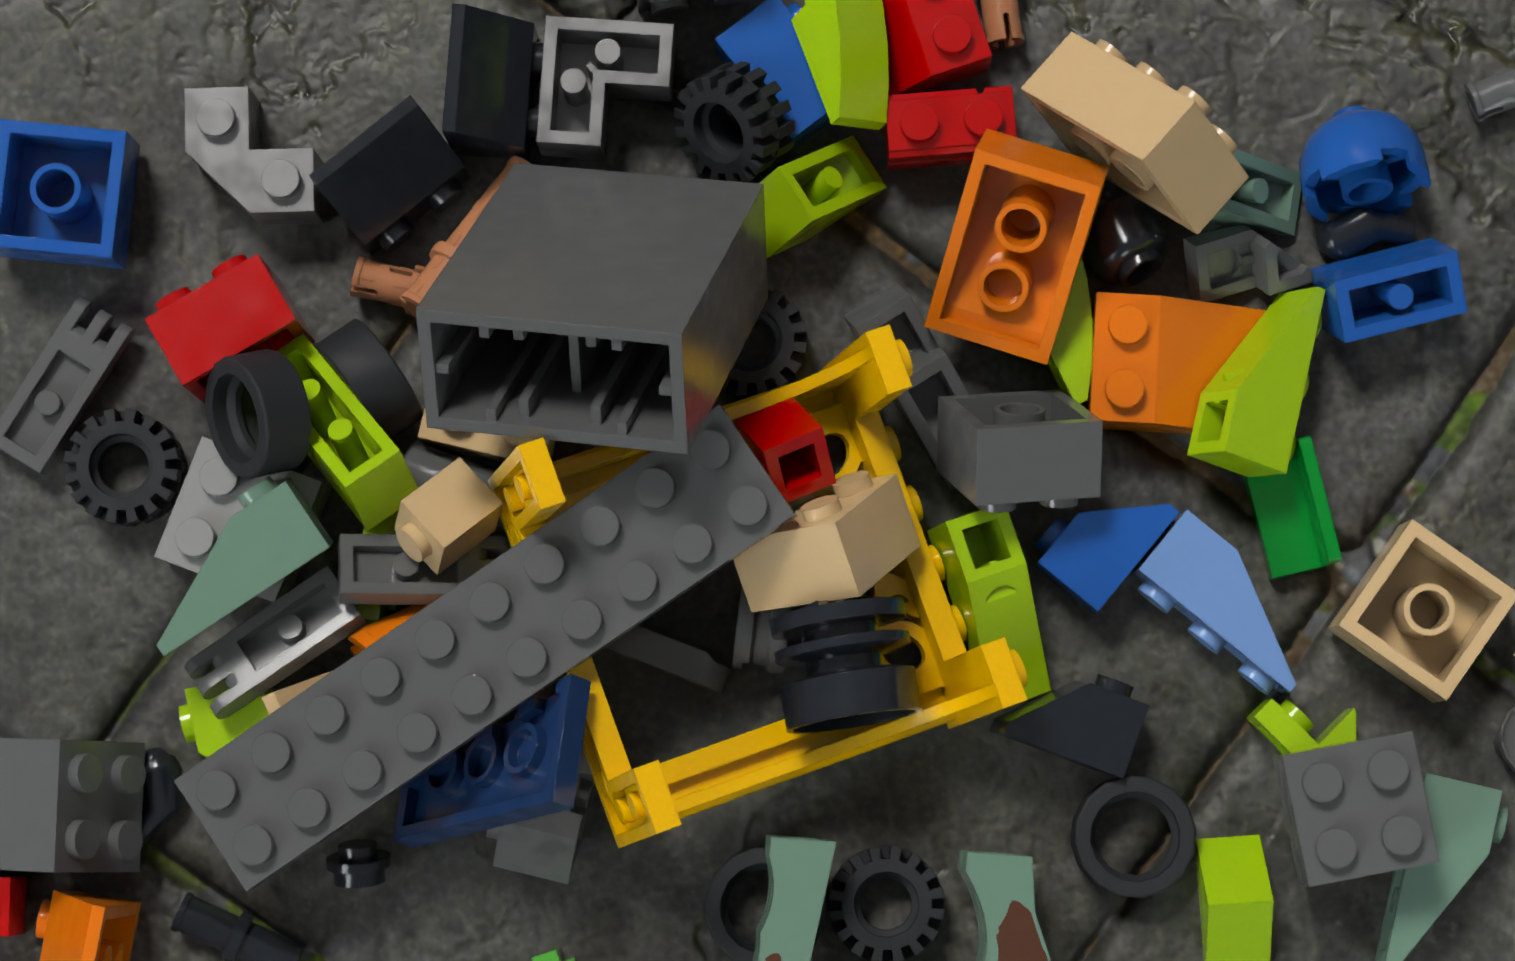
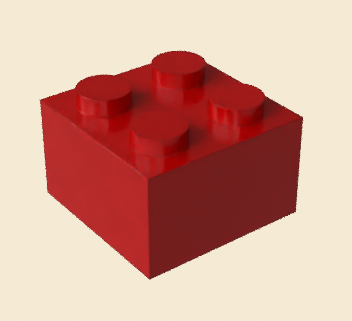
M258 253L248 259L246 255L241 254L224 261L212 271L211 274L214 279L193 291L189 287H183L169 293L156 303L157 312L145 318L147 325L182 386L204 404L207 379L214 368V364L222 358L263 349L277 351L301 334H304L311 343L315 342L279 277Z

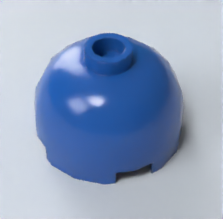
M1363 106L1343 108L1337 111L1332 118L1320 125L1309 136L1299 160L1300 182L1307 212L1319 221L1324 222L1328 219V212L1335 214L1343 213L1356 206L1398 213L1414 204L1411 195L1414 190L1419 186L1429 188L1431 185L1425 152L1417 133L1397 115L1380 110L1367 109Z

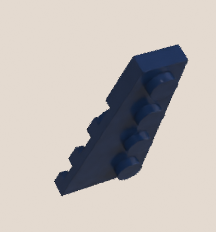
M573 674L567 675L555 683L554 695L546 700L535 696L517 708V718L503 727L493 724L477 735L469 748L464 751L455 750L401 787L393 841L410 847H417L574 809L575 795L580 785L579 766L591 681Z

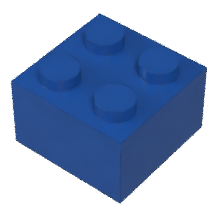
M0 119V257L126 269L140 145L127 131Z

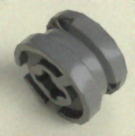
M742 587L732 668L742 669L743 663H749L752 660V664L764 665L769 673L784 674V666L776 664L774 652L786 648L788 640L772 639L769 620L778 615L791 612L792 607L751 612Z

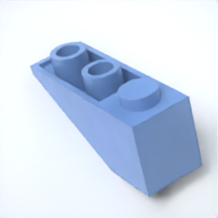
M1189 510L1184 511L1132 573L1143 582L1137 589L1138 592L1164 613H1168L1172 607L1181 612L1193 622L1187 631L1213 653L1218 654L1224 647L1243 664L1238 669V673L1262 693L1268 695L1273 688L1280 694L1291 692L1296 686L1295 680L1238 550Z

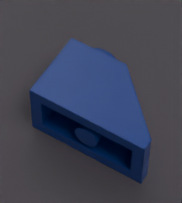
M1171 504L1079 512L1069 524L1057 517L1034 545L1035 548L1043 553L1034 567L1093 615L1101 609L1178 515L1179 511Z

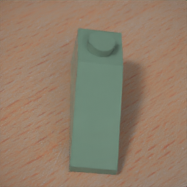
M268 476L237 497L243 509L235 513L228 520L156 645L163 656L332 545V539L291 478L276 486L272 478Z
M1422 773L1440 862L1394 871L1375 961H1403L1490 853L1491 844H1499L1501 842L1508 817L1507 806L1500 805L1503 790Z

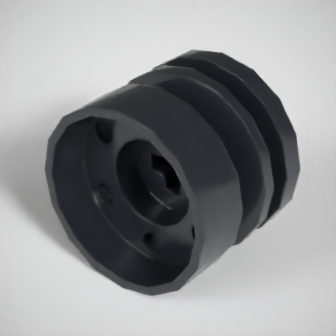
M861 595L860 597L833 601H815L811 604L803 605L798 610L778 615L769 620L772 639L802 640V643L774 652L776 664L786 667H806L808 677L796 680L780 688L787 733L803 734L848 729L892 721L922 712L915 666L884 663V654L894 652L911 643L908 630H879L881 626L906 618L903 598Z

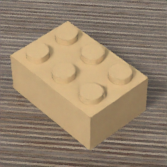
M1071 31L1021 87V90L1070 154L1109 165L1110 168L1106 180L1197 235L1249 178L1234 156L1238 146L1223 130L1210 123L1207 116L1212 110L1200 95L1184 85L1177 91L1169 87L1167 81L1155 69L1144 62H1140L1136 67L1128 64L1126 58L1114 46L1103 39H1099L1096 44H1093Z

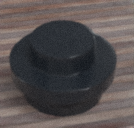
M369 839L342 842L338 845V852L326 858L327 870L333 872L334 885L342 888H366L382 884L386 881L385 869L391 865L390 852L377 849V842Z

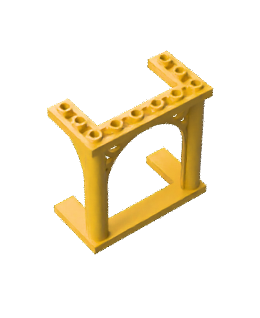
M890 324L862 334L816 374L723 405L722 407L734 423V420L793 397L823 427L825 436L835 435L843 440L846 447V459L840 471L835 475V479L857 471H869L871 478L897 474L921 546L893 568L891 573L886 574L871 587V597L897 596L904 599L906 616L909 621H898L881 626L879 630H908L910 640L919 648L922 660L915 671L922 712L872 725L803 734L787 733L785 719L662 763L656 760L631 769L591 657L559 680L569 674H573L591 681L582 748L618 849L682 825L680 819L934 727L947 723L948 729L1028 700L1023 688L1027 686V673L1019 654L1014 649L1009 650L1005 637L966 651L963 643L967 640V628L964 618L955 605L950 606L941 583L945 580V568L938 550L933 545L928 546L919 523L923 520L920 498L916 490L911 485L906 486L897 463L901 460L898 438L889 425L884 426L879 413L882 408L912 387L909 377L913 374V365L909 351L901 339L895 340ZM543 437L518 445L487 480L491 491L503 502L500 518L511 548L651 451L599 446L552 462ZM884 658V663H885V664H890V663Z

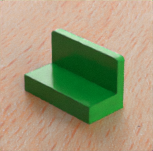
M1311 436L1296 439L1294 454L1289 461L1287 474L1258 477L1243 476L1269 580L1331 566L1342 561Z

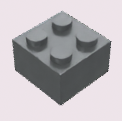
M1061 389L938 396L937 471L977 506L978 509L986 512L1003 513L1015 510L1016 503L1039 501V504L1045 507L1070 508L1078 505L1079 498L1101 497L1103 421Z
M1401 731L1273 756L1299 885L1312 887L1440 862L1413 731Z
M0 738V870L54 873L140 872V853L143 844V785L146 778L144 765L145 743Z

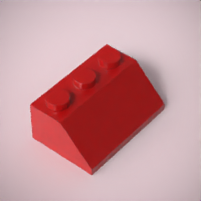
M882 0L888 41V95L928 92L988 72L992 53L973 0Z

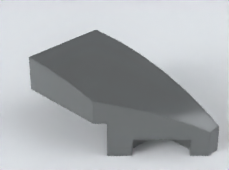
M1244 224L1183 238L1188 295L1196 301L1210 302L1256 287L1267 295H1273L1313 282L1312 272L1309 267Z

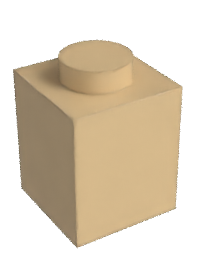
M459 457L401 500L394 528L397 540L410 558L416 562L424 561L438 575L495 532L503 502Z

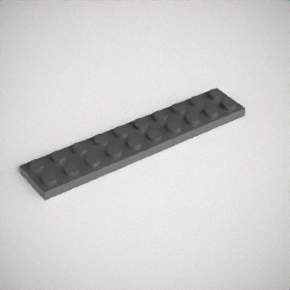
M719 404L709 412L688 454L651 451L175 779L174 782L245 891L253 890L797 515L727 412Z

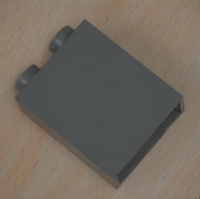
M515 163L416 308L427 428L533 439L543 437L544 440L688 454L768 300L764 184Z

